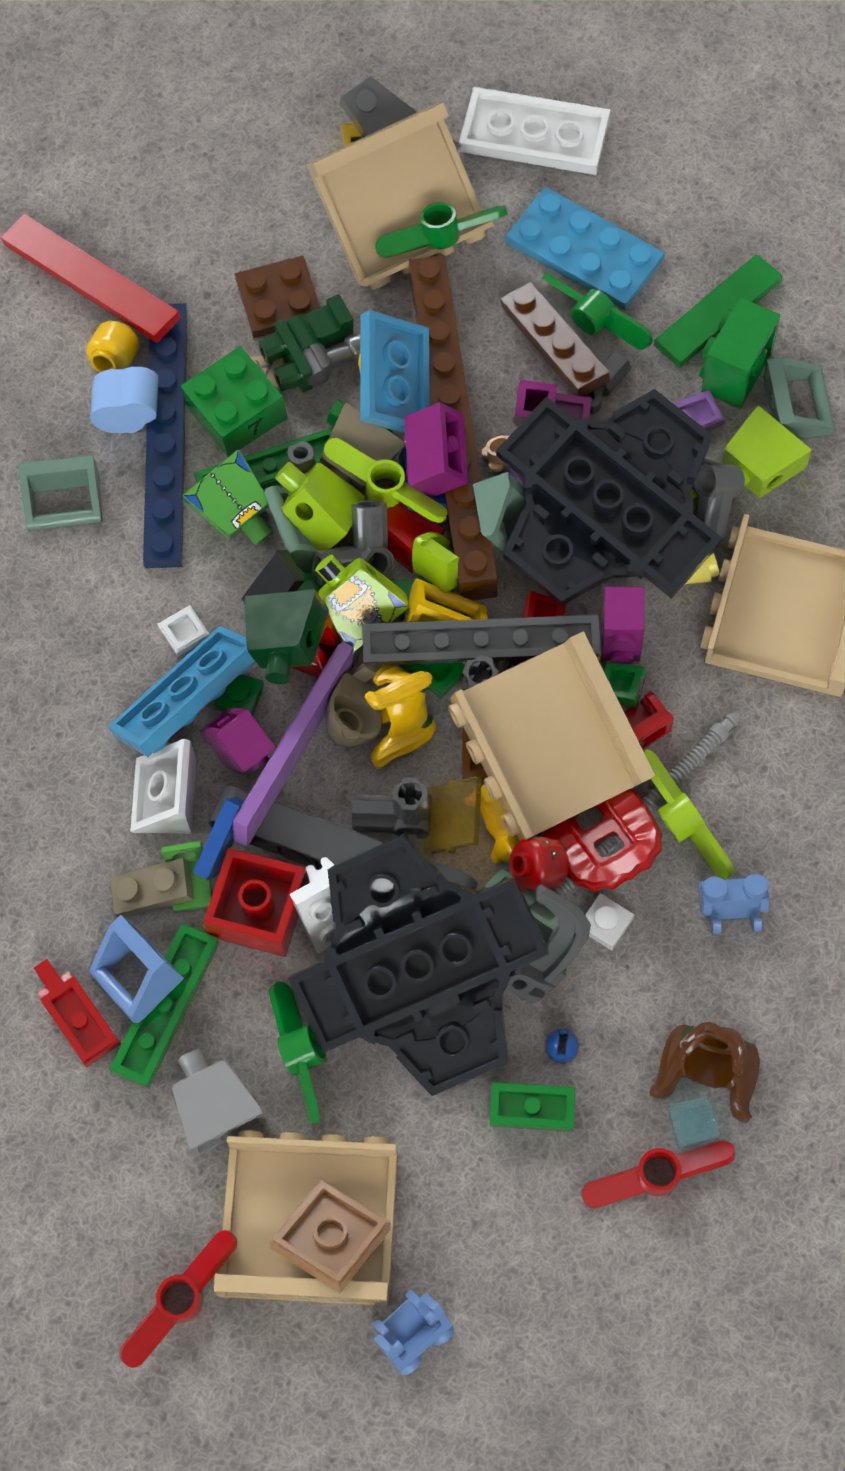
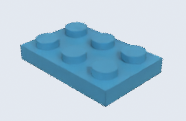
M368 310L361 314L360 421L405 433L404 417L430 406L429 328Z

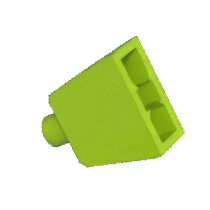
M758 405L725 447L721 464L739 466L744 473L745 486L761 498L803 471L808 465L812 449Z
M289 461L275 476V479L290 492L282 506L283 513L317 550L331 549L348 534L352 525V505L363 501L365 498L361 492L322 463H316L303 474Z

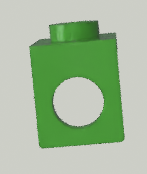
M201 841L161 847L165 862L184 858L190 863L194 900L172 905L174 913L204 909L209 906L212 897L210 879H205L193 873L204 848ZM181 852H192L184 855H175Z

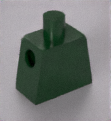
M315 589L245 596L246 646L248 653L260 668L266 669L265 679L268 682L286 684L289 682L291 667L307 666L314 662L329 609Z

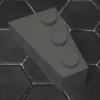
M371 76L341 96L339 103L363 138L417 113L416 110ZM452 139L458 151L461 145Z

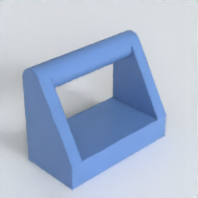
M122 915L109 926L89 969L90 975L133 1023L141 1022L184 979L151 942ZM130 950L148 968L135 999L110 973V970Z

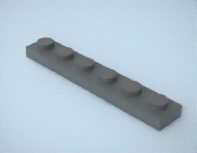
M598 615L362 624L364 666L467 662V660L477 658L479 654L493 658V661L529 660L565 643L570 637L583 631L596 657H599L601 653Z

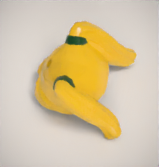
M383 665L373 676V681L377 686L390 683L388 686L375 692L369 691L364 696L367 703L374 710H381L382 725L391 722L388 734L377 744L371 754V761L376 769H382L392 760L416 750L433 737L436 731V723L433 720V716L427 711L425 700L426 691L432 683V675L429 672L418 671L411 674L403 671L398 666Z

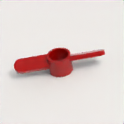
M717 1141L676 1155L664 1148L649 1150L642 1156L639 1166L586 1183L581 1191L582 1200L590 1208H599L645 1192L652 1196H665L676 1188L679 1180L732 1163L735 1159L734 1146L728 1141ZM652 1159L667 1161L674 1170V1179L666 1186L651 1184L644 1176L643 1169L645 1164Z
M228 1230L219 1231L182 1275L170 1276L159 1285L156 1292L157 1304L120 1348L119 1356L126 1366L135 1368L143 1364L177 1322L190 1321L199 1314L203 1305L202 1290L237 1247L235 1235ZM176 1284L191 1286L195 1295L193 1305L183 1314L170 1313L165 1305L167 1292Z

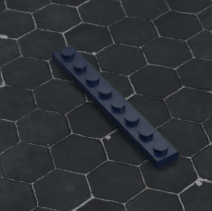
M186 303L168 304L179 311L181 319L158 343L149 338L148 368L158 375L159 382L157 416L153 421L147 423L144 568L182 567L186 404L180 385L186 382Z

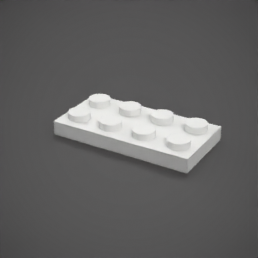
M473 87L459 140L461 145L459 152L597 175L610 120V109Z

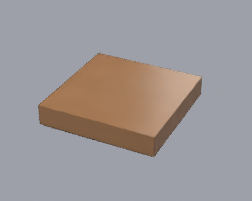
M321 1179L272 1238L270 1246L279 1255L338 1293H341L391 1230V1224L387 1219Z

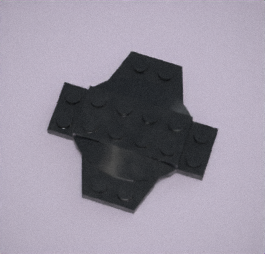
M655 389L617 409L611 417L604 421H590V417L575 420L546 396L496 450V456L525 479L526 506L521 511L505 547L503 558L561 606L611 578L635 576L640 579L645 577L672 599L721 545L723 540L719 534L693 514L694 504L691 496V489L712 443L713 435Z
M405 834L328 868L332 915L336 926V933L328 947L324 961L288 977L289 983L321 1052L325 1053L359 1037L372 1044L376 1042L389 1046L396 1053V1058L431 1096L508 1064L502 995L507 987L511 971L543 958L550 953L516 877H511L480 892L479 890L474 891L461 884L448 881Z

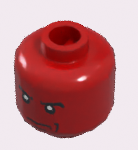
M531 837L526 840H520L515 844L509 860L512 877L515 876L519 886L526 890H536L539 885H543L548 889L557 888L565 880L570 866L569 856L565 847L558 840L551 837Z

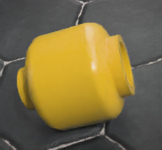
M106 321L98 326L88 341L86 354L92 367L99 373L110 369H125L130 367L137 356L140 343L137 335L128 325L118 321Z

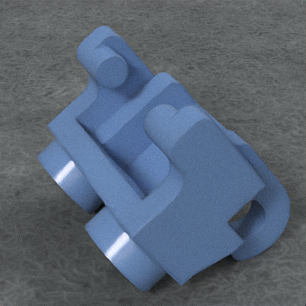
M751 874L744 879L723 880L720 877L714 876L705 881L698 882L701 914L709 916L712 935L721 934L722 919L750 918L752 932L762 931V917H759V910L760 912H768L769 884L766 877L760 874Z
M411 1289L404 1295L407 1301L383 1322L377 1318L371 1324L379 1334L373 1340L402 1375L410 1374L418 1368L422 1360L420 1355L432 1344L436 1346L444 1344L454 1333L453 1324L447 1318L440 1305L427 1293L419 1298Z

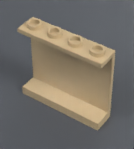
M584 631L570 637L565 643L469 689L464 691L461 689L450 697L452 705L448 706L449 713L458 728L464 727L470 741L466 742L468 752L475 764L481 762L488 776L484 778L486 789L494 801L500 800L505 810V814L501 816L510 836L514 837L517 835L519 841L522 839L526 840L655 777Z

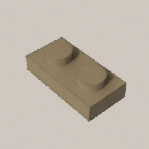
M184 858L110 877L113 911L117 917L120 915L123 917L133 916L194 900L190 863Z

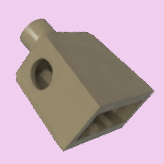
M347 402L343 406L329 437V440L331 438L342 439L375 461L392 460L405 444V441L384 427L361 422L360 411ZM323 451L319 460L320 463L347 483H351L362 491L366 488L365 481L327 458Z

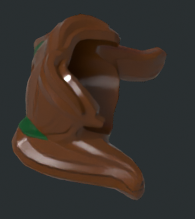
M712 1022L701 1023L696 1027L678 1025L666 1040L658 1076L649 1094L657 1099L669 1097L681 1077L712 1088L731 1089L730 1110L732 1116L742 1123H748L752 1118L749 1104L755 1090L760 1068L758 1049L755 1044L744 1040L741 1034L733 1028L720 1027Z

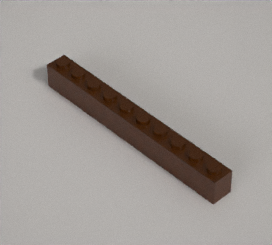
M445 255L409 259L410 284L416 323L429 328L430 406L441 402L464 414L468 484L444 493L446 510L448 512L446 517L452 553L459 557L458 594L472 601L496 598L497 573L492 542L481 533L473 484L482 480Z

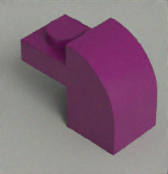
M520 379L514 424L518 427L546 396L575 420L587 418L590 415L592 398L556 393L557 385Z

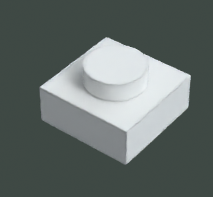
M600 893L586 913V917L591 924L589 937L608 949L613 950L634 919V914Z

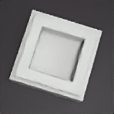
M190 605L157 624L177 657L195 648L210 635Z

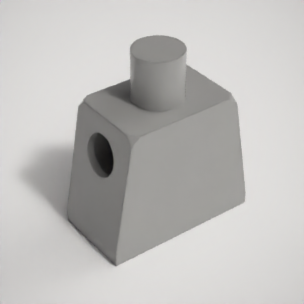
M201 1049L190 1051L178 1060L186 1078L175 1083L172 1086L186 1141L194 1157L227 1142V1136H238L239 1131L250 1130L266 1121L259 1105L225 1060L209 1066Z

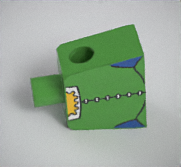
M239 450L234 452L183 495L184 503L229 541L243 531L252 543L258 546L273 532L260 517L270 507L265 493Z

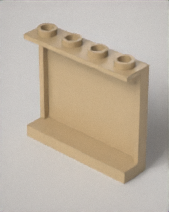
M444 103L434 104L306 164L359 286L370 285L372 290L390 283V275L402 270L403 274L410 273L409 259L430 257L432 255L447 256L455 251L453 246L446 249H434L427 246L391 258H382L376 253L375 243L379 237L421 224V212L428 205L437 202L449 203L455 208L457 218L482 211L444 119L449 117ZM493 221L460 230V238L457 243L465 240L466 244H471L486 237L484 230L493 227Z
M744 514L741 527L733 526L728 548L734 550L732 560L724 559L719 581L725 583L723 593L715 592L710 615L716 616L714 627L706 626L700 648L707 650L705 663L841 697L845 688V550L749 527L747 525L750 515Z
M251 1130L239 1131L238 1136H227L229 1160L222 1230H228L236 1236L237 1247L219 1269V1274H215V1294L218 1297L389 1306L398 1157L396 1144H389V1139L375 1136L365 1137L364 1143L347 1142V1137L334 1134L323 1135L322 1141L305 1140L304 1134L293 1132L281 1133L280 1139L263 1138L264 1134L262 1132ZM321 1179L387 1219L391 1224V1230L341 1293H338L279 1255L270 1246L272 1238Z

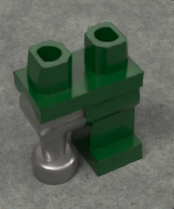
M340 294L326 299V305L307 314L293 316L286 322L281 320L274 323L275 333L259 341V350L265 363L268 364L280 358H284L286 364L273 369L275 381L281 391L299 386L302 393L313 389V386L327 382L331 375V369L348 360L358 364L360 334H353L354 319ZM344 342L345 346L326 351V349Z

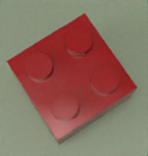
M228 848L203 921L207 934L222 941L286 957L299 917L290 894L309 884L306 868Z

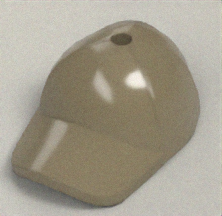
M344 673L328 700L325 721L327 731L333 741L342 746L353 747L371 741L377 736L381 729L382 717L381 710H374L364 697L367 692H375L378 689L356 679L348 673Z

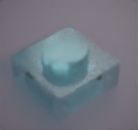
M709 1096L668 1106L667 1110L678 1150L720 1139V1132Z

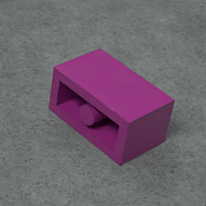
M439 402L405 416L404 441L407 454L406 475L408 486L430 497H435L468 484L464 414Z
M605 587L602 611L601 661L629 665L633 661L640 662L645 630V587Z
M229 707L199 730L228 769L246 772L247 770L250 773L255 772L269 761L268 754L275 749L273 743L247 709Z

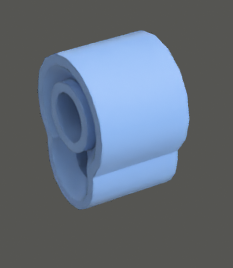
M145 367L110 369L95 375L92 380L91 423L96 428L108 433H134L141 430L146 423L153 421L157 416L158 375L153 370Z

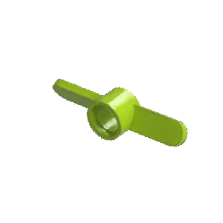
M331 438L326 442L324 447L326 457L366 482L368 500L385 502L387 508L402 502L430 521L436 523L444 522L448 513L446 508L422 492L409 487L405 482L404 470L398 463L386 459L375 461L339 438ZM379 479H390L397 486L391 489H382L374 485V482Z
M645 750L644 754L655 774V777L651 778V780L667 801L665 805L657 809L665 825L678 843L690 837L718 877L726 880L733 876L734 867L732 862L706 826L693 803L684 792H681L656 754L651 750Z

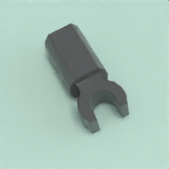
M612 352L602 363L609 371L610 382L583 396L593 399L590 408L592 415L600 410L603 396H608L631 369L628 359L617 352Z
M302 441L289 446V461L303 474L316 464L313 448L309 443Z

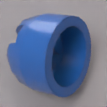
M557 1029L549 1034L546 1040V1052L553 1061L568 1063L578 1053V1039L570 1030ZM559 1035L568 1036L565 1054L557 1053L560 1042Z

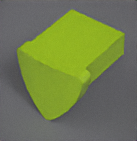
M428 532L416 537L414 540L412 551L413 571L445 593H448L457 587L459 557L447 550L450 544L448 538L437 532Z

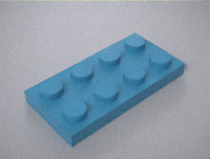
M547 187L543 188L505 236V243L588 290L596 289L601 291L614 305L623 310H626L663 262L665 255L659 249Z
M219 626L108 725L107 728L118 740L147 757L152 753L162 750L173 734L181 727L192 723L197 717V713L205 705L219 698L225 692L226 686L237 676L248 672L253 667L255 660L248 653L246 637Z

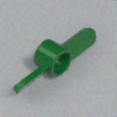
M445 202L433 203L421 212V224L379 237L375 243V250L380 257L391 258L427 246L434 249H446L458 242L460 230L504 217L508 214L505 205L495 206L457 218L456 210L451 204Z
M545 272L542 279L578 301L570 310V316L575 325L588 335L596 336L605 328L638 350L651 346L653 342L651 331L615 308L613 302L604 293L591 289L583 296Z
M278 981L270 987L269 996L280 1035L278 1038L279 1052L288 1071L292 1075H296L309 1125L319 1124L318 1105L308 1070L325 1063L326 1052H321L309 1024L302 1027L294 994L290 986Z

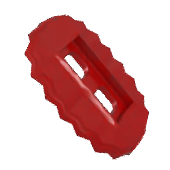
M632 788L594 806L599 809L604 819L587 830L582 829L576 822L575 818L579 815L577 814L539 833L541 837H551L558 840L565 847L570 861L567 876L576 886H583L592 892L603 888L616 889L623 882L632 880L640 872L650 869L655 857L662 852V833L647 805ZM610 835H617L624 844V847L607 858L601 857L595 845Z

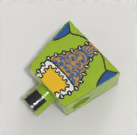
M329 555L315 569L326 581V584L318 591L319 596L328 607V615L344 642L354 647L353 652L363 645L362 624L390 623L409 607L407 594L360 557L344 568L333 555Z

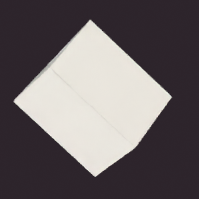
M181 739L165 746L156 753H152L149 757L143 755L136 758L130 832L192 834L197 759L190 740Z

